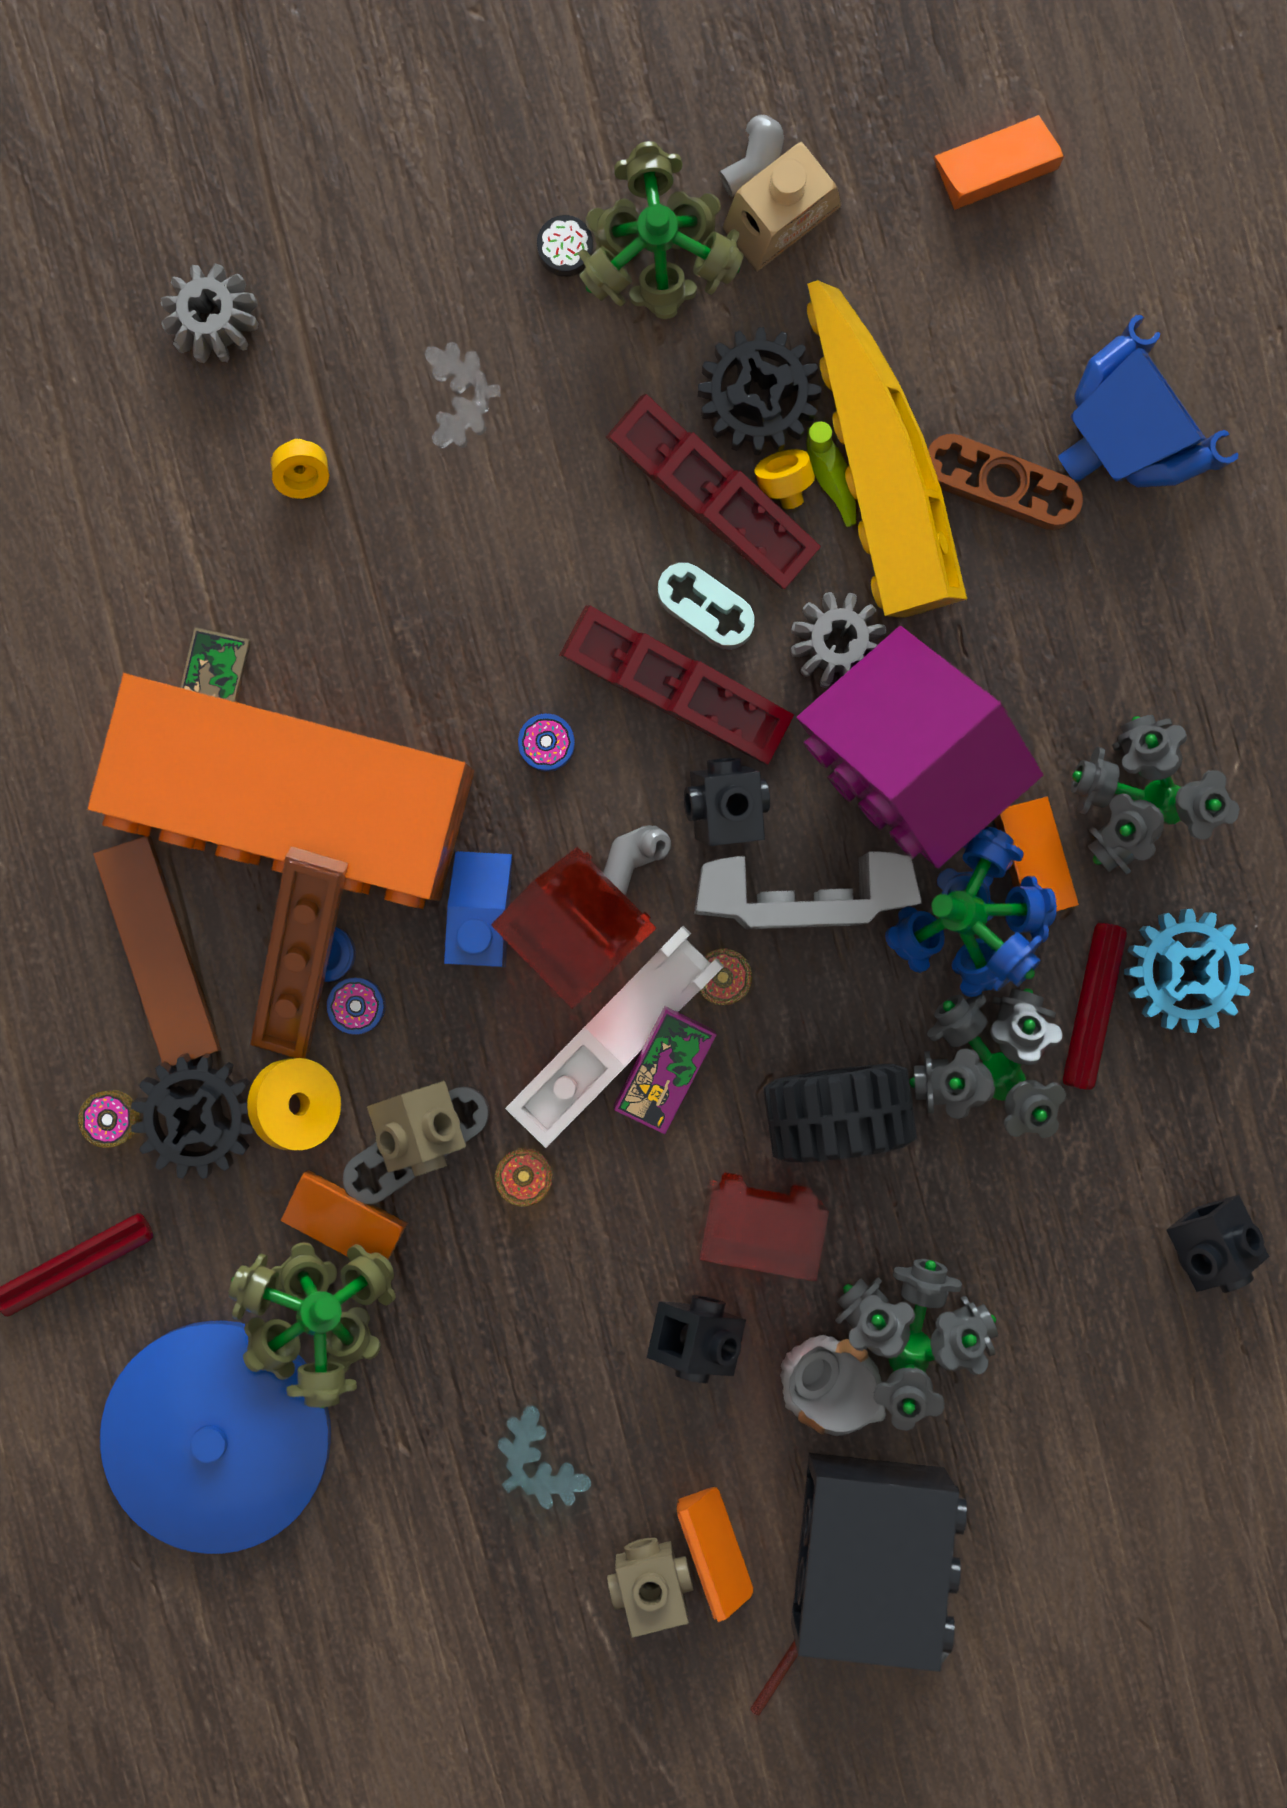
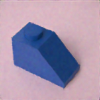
M455 851L447 906L444 964L506 967L512 854Z

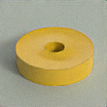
M303 1058L279 1060L265 1067L254 1079L248 1094V1116L257 1135L270 1146L281 1150H307L321 1144L335 1129L341 1112L339 1088L330 1072L315 1061ZM294 1094L300 1100V1109L295 1115L289 1109V1100Z

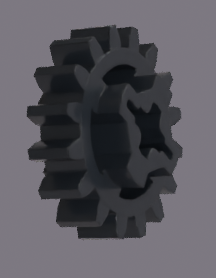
M758 327L754 341H747L744 334L739 330L734 334V348L730 350L720 342L715 346L714 354L719 361L718 364L710 361H704L702 374L712 380V382L698 384V397L711 399L710 402L701 408V416L703 419L715 417L718 419L713 428V436L716 439L727 432L733 435L732 450L737 451L744 441L752 442L754 455H760L764 442L771 441L777 452H780L785 446L784 435L786 433L797 440L803 437L804 428L799 421L800 419L811 422L815 419L817 409L806 401L817 400L821 395V386L808 384V381L817 374V364L812 363L802 366L801 360L804 357L806 347L801 344L791 351L785 347L787 333L783 331L776 337L774 342L766 341L764 327ZM761 357L775 360L782 366L776 367L761 360ZM736 364L739 376L737 382L727 386L726 391L721 392L724 377ZM751 375L754 382H758L761 389L770 388L767 407L757 394L749 395ZM797 391L796 403L791 412L783 419L780 402L782 399L790 397L792 392ZM744 416L757 422L758 427L744 424L737 420L736 417Z
M188 1053L182 1054L177 1058V1070H174L169 1063L164 1061L155 1068L160 1082L154 1078L146 1077L139 1085L143 1092L149 1095L148 1098H137L131 1103V1109L143 1113V1118L131 1126V1131L134 1133H146L148 1140L139 1148L140 1152L144 1154L155 1149L160 1154L155 1166L159 1170L163 1169L170 1162L176 1163L177 1178L183 1179L192 1166H196L201 1179L208 1178L212 1173V1162H215L218 1167L226 1171L233 1164L232 1155L229 1150L243 1155L250 1146L240 1135L253 1134L255 1132L250 1119L245 1118L248 1113V1099H243L241 1095L250 1082L245 1078L234 1083L229 1078L234 1066L230 1062L219 1070L213 1069L212 1054L206 1053L200 1059L197 1066H193L192 1059ZM188 1079L205 1081L199 1089L188 1091L179 1085L177 1087L172 1085ZM222 1095L225 1096L229 1103L232 1122L223 1115L220 1100ZM206 1097L207 1101L202 1107L203 1112L200 1116L201 1122L195 1127L192 1126L183 1134V1130L188 1124L186 1121L190 1114L188 1110L194 1105H198ZM158 1112L166 1118L169 1133L167 1137L160 1126ZM204 1142L210 1147L213 1145L217 1146L203 1152L185 1150L188 1144Z

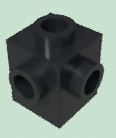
M741 758L708 760L707 770L690 771L691 787H685L684 807L687 819L694 821L695 839L708 846L765 840L763 813H767L770 809V793L766 780L761 779L760 771L742 766Z
M1240 1195L1195 1207L1166 1229L1177 1251L1179 1263L1187 1272L1196 1292L1220 1286L1223 1293L1240 1289L1254 1280L1252 1272L1269 1258L1264 1246L1262 1233L1252 1222Z
M692 1295L690 1304L659 1301L646 1358L676 1369L675 1376L692 1382L708 1383L710 1375L734 1376L737 1359L741 1351V1341L746 1319L724 1312L725 1302L706 1296Z

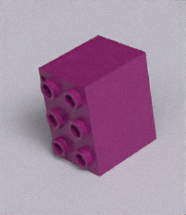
M901 625L796 717L810 736L803 742L806 749L824 768L831 766L833 772L827 778L834 788L848 802L858 797L861 800L858 803L859 808L879 830L888 824L892 828L889 834L908 856L913 859L920 853L937 869L1044 776L1002 704Z

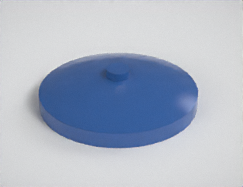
M205 1321L193 1323L170 1331L150 1343L120 1373L109 1393L102 1415L100 1428L101 1459L107 1481L118 1503L128 1516L151 1536L173 1547L190 1552L205 1554L237 1552L254 1547L279 1534L301 1514L310 1502L322 1480L330 1454L331 1422L328 1407H309L304 1404V1397H290L287 1395L286 1388L288 1386L298 1385V1367L307 1363L298 1354L296 1359L292 1361L295 1365V1371L292 1376L285 1380L278 1379L273 1372L266 1370L251 1371L243 1360V1355L248 1347V1336L244 1330L245 1324L240 1322Z

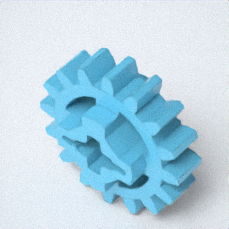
M1181 909L1179 923H1176L1170 913L1158 915L1161 929L1158 931L1153 927L1143 926L1139 931L1147 942L1144 946H1129L1127 950L1132 956L1138 958L1137 966L1124 969V975L1138 977L1139 982L1138 986L1128 992L1130 998L1145 997L1148 1000L1141 1012L1145 1017H1153L1159 1012L1163 1013L1161 1018L1162 1028L1172 1030L1179 1019H1181L1184 1032L1196 1033L1199 1019H1201L1207 1028L1215 1029L1220 1027L1217 1012L1220 1011L1226 1015L1235 1016L1239 1011L1231 1001L1233 996H1249L1250 990L1240 984L1239 981L1241 975L1254 973V967L1240 964L1238 957L1250 948L1247 943H1231L1229 939L1236 930L1233 924H1227L1218 929L1214 928L1217 914L1213 912L1204 913L1198 922H1196L1193 909ZM1184 932L1203 936L1202 940L1196 941L1191 948L1184 947L1172 937ZM1221 958L1224 965L1223 982L1218 978V961ZM1154 959L1159 962L1160 980L1156 984L1153 978ZM1196 960L1197 964L1192 969L1193 974L1197 977L1196 981H1181L1180 978L1185 970L1180 965V962ZM1187 994H1193L1198 1000H1202L1205 1003L1203 1006L1194 1009H1182L1173 1005L1176 1001H1181Z

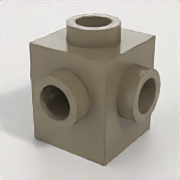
M445 1081L367 1106L376 1134L377 1147L383 1155L388 1173L411 1166L414 1177L447 1166L444 1155L466 1147L460 1129L459 1118L454 1111Z
M645 1538L627 1544L624 1547V1553L616 1554V1573L607 1575L614 1609L625 1608L632 1638L689 1624L688 1607L684 1593L694 1591L686 1556L675 1558L672 1542L668 1541L659 1544L657 1538Z

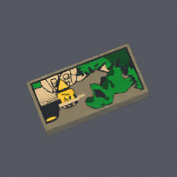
M195 627L180 688L237 703L251 642L250 639Z

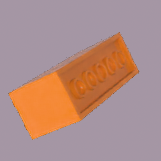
M123 673L87 810L105 814L102 826L148 837L152 827L161 829L159 841L201 851L205 850L207 841L216 843L215 855L259 866L261 856L273 858L271 870L283 873L285 857L291 847L306 850L348 863L343 889L369 895L372 884L387 888L384 900L424 909L426 899L441 900L474 770L465 762Z

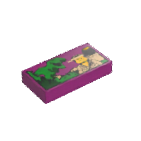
M664 1006L613 1105L614 1110L666 1134L717 1035L716 1031Z

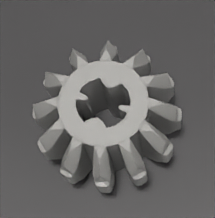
M215 263L208 276L205 277L200 267L192 264L190 268L192 280L187 284L181 278L172 277L171 284L177 291L178 296L161 297V306L170 313L169 316L162 320V327L167 334L176 335L173 345L180 353L187 352L193 348L195 359L198 362L205 363L212 349H214L221 362H228L230 354L227 346L234 343L238 349L247 350L249 344L240 332L258 330V321L249 314V312L257 307V300L252 293L244 292L246 283L239 274L226 278V271L223 266ZM213 305H216L220 313L210 314L207 322H203L200 314L210 313Z
M825 593L822 598L824 613L816 605L808 602L803 607L802 612L811 624L794 622L792 625L791 633L808 641L793 645L790 649L791 656L802 657L810 655L811 659L803 665L800 672L804 677H808L817 667L823 669L824 672L820 679V686L822 688H829L834 673H839L840 678L878 645L869 641L879 639L886 633L885 625L876 624L868 627L866 625V622L876 612V608L872 604L866 606L860 614L852 611L857 601L856 594L848 593L843 602V607L837 608L836 598L833 593ZM832 628L842 629L840 636L843 637L847 632L852 639L842 654L834 652L835 645L831 649H828L824 641L829 638Z

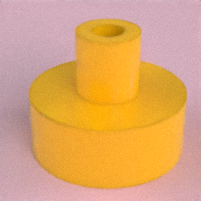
M293 439L279 446L271 457L273 484L280 493L287 497L296 499L309 498L319 494L328 484L329 468L326 453L313 442Z
M798 449L784 450L771 454L761 460L754 470L759 489L769 498H780L784 509H794L802 505L804 502L802 491L807 489L815 480L809 454Z

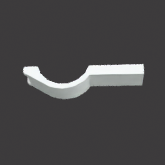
M684 926L665 943L505 1108L545 1148L643 1049L664 1006L679 1012L724 967L717 958L710 963L686 940L691 933Z

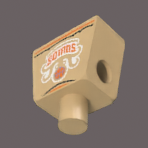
M800 142L745 183L736 192L723 224V229L727 234L732 229L739 231L737 247L758 272L841 207L837 186L807 147ZM753 218L759 227L760 233L750 224Z

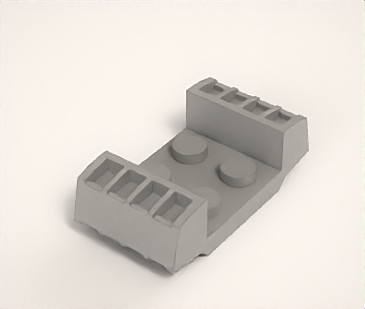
M868 852L858 858L860 900H853V889L818 890V892H814V901L795 902V891H768L757 894V903L747 904L745 856L718 859L703 864L700 871L694 914L733 918L745 929L856 926L869 923L878 912L921 904V898L910 856L888 852Z

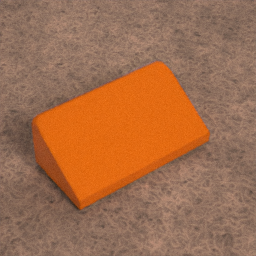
M1039 115L934 156V161L954 210L1056 171L1064 159L1059 144Z
M1048 796L1007 807L994 820L997 829L1008 834L1014 841L1013 845L1020 848L1024 853L1022 860H1013V864L1009 869L1013 886H1020L1021 881L1026 876H1034L1038 881V885L1043 889L1050 888L1053 890L1056 897L1057 911L1079 905Z
M310 1170L302 1174L281 1219L285 1224L347 1257L348 1249L358 1244L367 1253H379L388 1260L408 1224L373 1204H364L350 1197L345 1189Z
M710 1487L679 1498L677 1515L713 1618L721 1622L730 1617L751 1598L753 1585L720 1491L717 1487Z

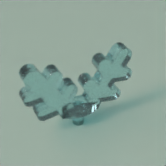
M528 1405L523 1411L521 1420L514 1416L507 1420L508 1428L515 1435L513 1443L506 1437L498 1440V1448L509 1458L505 1465L513 1475L502 1486L509 1494L520 1485L527 1495L535 1494L544 1509H549L553 1506V1499L550 1493H558L564 1504L572 1505L575 1502L573 1492H584L590 1488L591 1481L587 1475H573L574 1468L568 1462L561 1465L557 1476H550L552 1468L547 1462L540 1463L534 1477H529L522 1468L523 1463L536 1462L541 1457L539 1449L535 1447L529 1448L530 1442L542 1440L546 1436L545 1428L541 1425L536 1426L540 1415L539 1410L534 1405Z

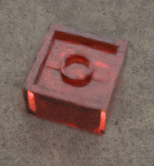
M578 847L533 880L491 924L572 1009L657 929L649 921L651 917L646 912L642 913L591 861L593 857L588 852L584 854Z
M724 1172L721 1181L709 1179L697 1244L699 1260L817 1281L829 1211L822 1201L812 1194V1190L809 1187L792 1185L789 1194L748 1187L743 1182L742 1175Z

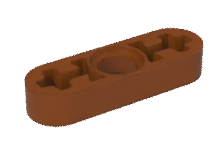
M958 434L942 435L935 439L928 448L940 487L949 493L1047 530H1058L1066 527L1075 519L1082 508V491L1079 485L1066 475ZM949 449H953L959 452L957 462L970 468L974 467L977 458L985 460L986 462L977 474L975 487L966 483L972 474L969 471L955 468L951 475L942 473V462L935 459V454L944 456ZM998 467L1011 470L1017 477V491L1009 497L994 495L987 485V475L991 470ZM1030 478L1038 481L1032 492L1049 496L1054 489H1058L1063 492L1062 502L1069 505V509H1061L1053 516L1047 513L1048 503L1042 499L1032 496L1028 501L1027 507L1019 504V501L1026 494Z

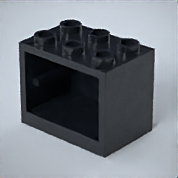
M809 1453L791 1626L798 1656L941 1672L942 1653H951L954 1644L955 1623L953 1616H947L949 1593H958L961 1577L960 1558L953 1557L955 1534H964L967 1519V1501L965 1498H959V1488L954 1485L944 1467Z

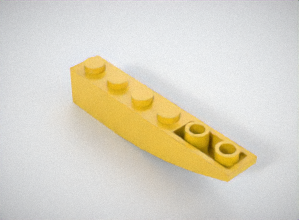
M819 280L808 283L811 302L807 305V315L813 331L820 337L824 357L820 359V371L826 386L833 392L837 409L832 417L833 427L837 438L845 445L850 466L846 467L845 477L851 495L858 499L862 521L858 524V533L864 550L871 555L875 576L871 578V589L876 604L883 609L885 616L906 618L967 600L942 490L923 434L898 380L874 338L841 291Z

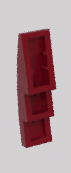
M647 394L639 397L605 437L689 513L781 589H786L821 548L809 534L740 470H733L694 432H687Z
M585 605L559 654L564 659L660 711L767 765L771 761L794 717V714L708 665L697 660H691L646 633H638L591 605Z

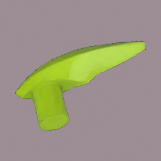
M822 421L816 422L810 428L808 427L806 439L807 452L814 474L820 486L837 505L846 527L856 524V502L846 482L845 470L848 467L847 463L832 440L830 425Z

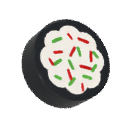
M560 215L548 220L540 229L537 237L538 255L543 266L549 272L562 277L577 275L586 268L578 255V252L582 249L593 255V237L586 224L579 218L570 215Z

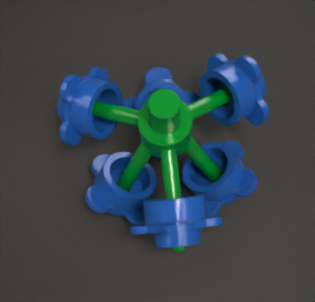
M985 827L963 846L965 851L962 859L973 871L957 872L953 868H947L939 874L937 884L943 891L932 902V911L939 917L938 919L928 912L917 911L913 907H904L898 913L899 921L896 926L887 929L885 933L888 946L895 950L902 959L908 960L909 967L918 973L926 971L930 967L929 958L943 948L945 941L944 929L947 928L959 933L964 945L958 950L952 962V969L954 973L961 976L962 983L960 984V989L967 997H976L982 991L991 989L999 991L1010 981L1019 986L1026 979H1032L1035 976L1034 970L1041 962L1034 953L1040 944L1047 940L1049 936L1048 926L1052 925L1056 918V897L1053 890L1050 888L1043 889L1038 885V881L1034 876L1024 877L1020 886L1013 887L1009 891L1005 903L995 904L991 900L990 885L994 878L1004 877L1007 870L1011 868L1013 860L1021 861L1024 856L1023 851L1013 845L1014 841L1008 834L993 827ZM993 916H1005L1009 928L1016 932L1005 943L985 926L987 921L992 919ZM1020 933H1030L1032 941L1029 942Z

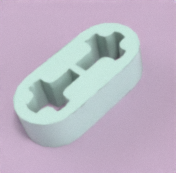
M676 563L669 566L662 573L658 581V598L661 606L669 614L721 649H735L749 640L754 628L755 616L751 606L743 598L699 567L690 563ZM687 576L694 580L692 591L705 602L700 607L688 598H683L679 604L672 601L673 588L669 585V582L672 579L682 582ZM712 606L726 615L732 609L739 611L741 615L738 623L744 630L740 634L731 630L725 636L720 635L717 632L719 627L718 619L708 613L707 610Z

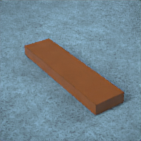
M143 836L93 853L162 1063L166 1061L173 1067L177 1065V1058L182 1054L188 1053L190 1058L194 1060L203 1057L206 1053L211 1054L220 1051L221 1047L151 836Z
M291 847L287 853L250 1045L289 1057L306 1059L311 1048L348 863L295 847Z

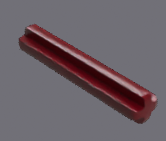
M1098 923L1094 928L1063 1074V1083L1067 1086L1083 1090H1092L1095 1087L1127 937V930L1122 926Z
M141 1213L135 1214L0 1286V1312L4 1316H11L144 1245L153 1238L151 1226Z

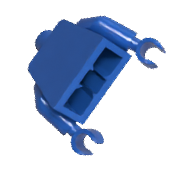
M1142 315L1134 316L1121 336H1117L1089 359L1075 392L1074 398L1077 409L1072 413L1071 418L1084 437L1059 454L1058 458L1076 483L1104 465L1115 482L1127 479L1130 484L1137 488L1175 486L1207 472L1209 469H1221L1238 459V453L1228 458L1218 454L1216 442L1230 435L1229 432L1225 430L1218 431L1206 438L1156 367L1148 353L1159 339L1160 333L1156 332L1152 338L1146 340L1139 338L1135 334V330L1144 319Z

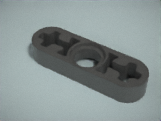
M461 1086L449 1091L451 1101L456 1097H459L463 1103L474 1100L479 1108L472 1115L476 1122L474 1126L469 1128L466 1123L460 1122L464 1142H467L482 1131L488 1123L490 1106L484 1094L479 1090L469 1086ZM375 1142L348 1162L343 1173V1185L350 1197L364 1204H375L415 1178L411 1166L403 1168L407 1171V1174L401 1178L398 1177L397 1170L390 1173L387 1172L381 1176L378 1181L382 1189L378 1192L371 1186L361 1189L356 1183V1180L362 1175L358 1166L364 1162L369 1168H374L384 1161L383 1155L380 1153Z

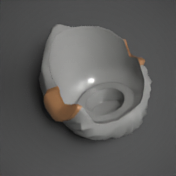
M819 1335L805 1340L801 1345L795 1346L791 1352L786 1353L785 1359L781 1364L782 1372L780 1377L784 1386L782 1392L786 1403L785 1407L798 1417V1421L813 1428L822 1435L826 1433L842 1436L855 1432L869 1423L880 1422L885 1419V1406L877 1404L874 1400L875 1387L882 1383L879 1369L868 1356L866 1349L862 1351L856 1350L851 1345L849 1339L838 1341L834 1337Z

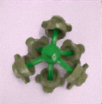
M647 141L638 144L631 151L629 158L618 161L614 165L615 177L619 180H627L629 191L633 195L647 198L648 207L639 215L633 202L628 199H619L612 208L606 210L594 208L588 212L586 226L589 230L593 231L597 247L593 255H590L584 249L578 252L586 267L580 273V277L586 285L587 292L593 293L599 300L603 301L609 295L620 307L626 303L620 292L632 283V279L624 266L637 254L641 253L644 248L654 252L655 263L647 266L641 272L639 277L640 286L633 287L629 292L630 301L635 306L647 307L660 319H669L676 316L680 305L685 300L693 299L697 294L695 282L689 279L685 280L683 270L679 266L667 262L666 251L671 247L674 249L683 248L697 255L693 273L708 281L705 292L710 295L716 291L720 281L729 284L735 275L739 273L743 260V253L737 248V240L740 233L732 229L727 237L715 231V217L720 212L721 204L714 194L706 193L700 198L689 197L683 191H677L669 197L667 207L660 204L659 196L666 193L673 185V173H677L682 169L683 164L680 155L668 154L657 143Z
M305 1242L294 1245L291 1249V1256L281 1266H275L272 1269L267 1268L268 1256L260 1253L251 1267L240 1266L235 1276L231 1279L229 1298L236 1300L232 1312L233 1319L241 1320L245 1311L262 1316L271 1302L296 1311L297 1322L293 1325L281 1319H272L265 1323L258 1317L252 1318L245 1324L244 1330L248 1336V1347L243 1355V1360L251 1371L266 1370L273 1372L278 1379L285 1380L289 1378L295 1371V1365L292 1361L296 1359L300 1352L299 1335L305 1332L314 1336L315 1362L298 1367V1385H291L286 1388L288 1396L304 1397V1404L309 1407L325 1408L337 1405L340 1402V1394L357 1389V1382L355 1380L345 1379V1372L349 1369L350 1364L362 1358L373 1359L380 1351V1341L377 1337L372 1336L368 1326L370 1321L369 1313L360 1307L351 1308L348 1312H341L340 1305L350 1298L362 1305H370L377 1299L381 1304L389 1305L396 1298L395 1292L391 1288V1281L394 1278L391 1263L379 1253H367L358 1244L353 1245L347 1251L351 1262L346 1264L341 1270V1281L344 1288L334 1295L326 1291L337 1277L336 1267L332 1262H323L315 1255L313 1246Z

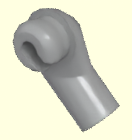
M757 115L747 124L746 132L749 134V142L745 158L719 171L721 181L731 197L735 196L736 192L745 183L781 155L784 143L783 129L779 122L768 115Z
M648 825L617 837L612 843L599 888L626 896L635 868L655 860H662L669 854L671 850L669 835L657 826Z

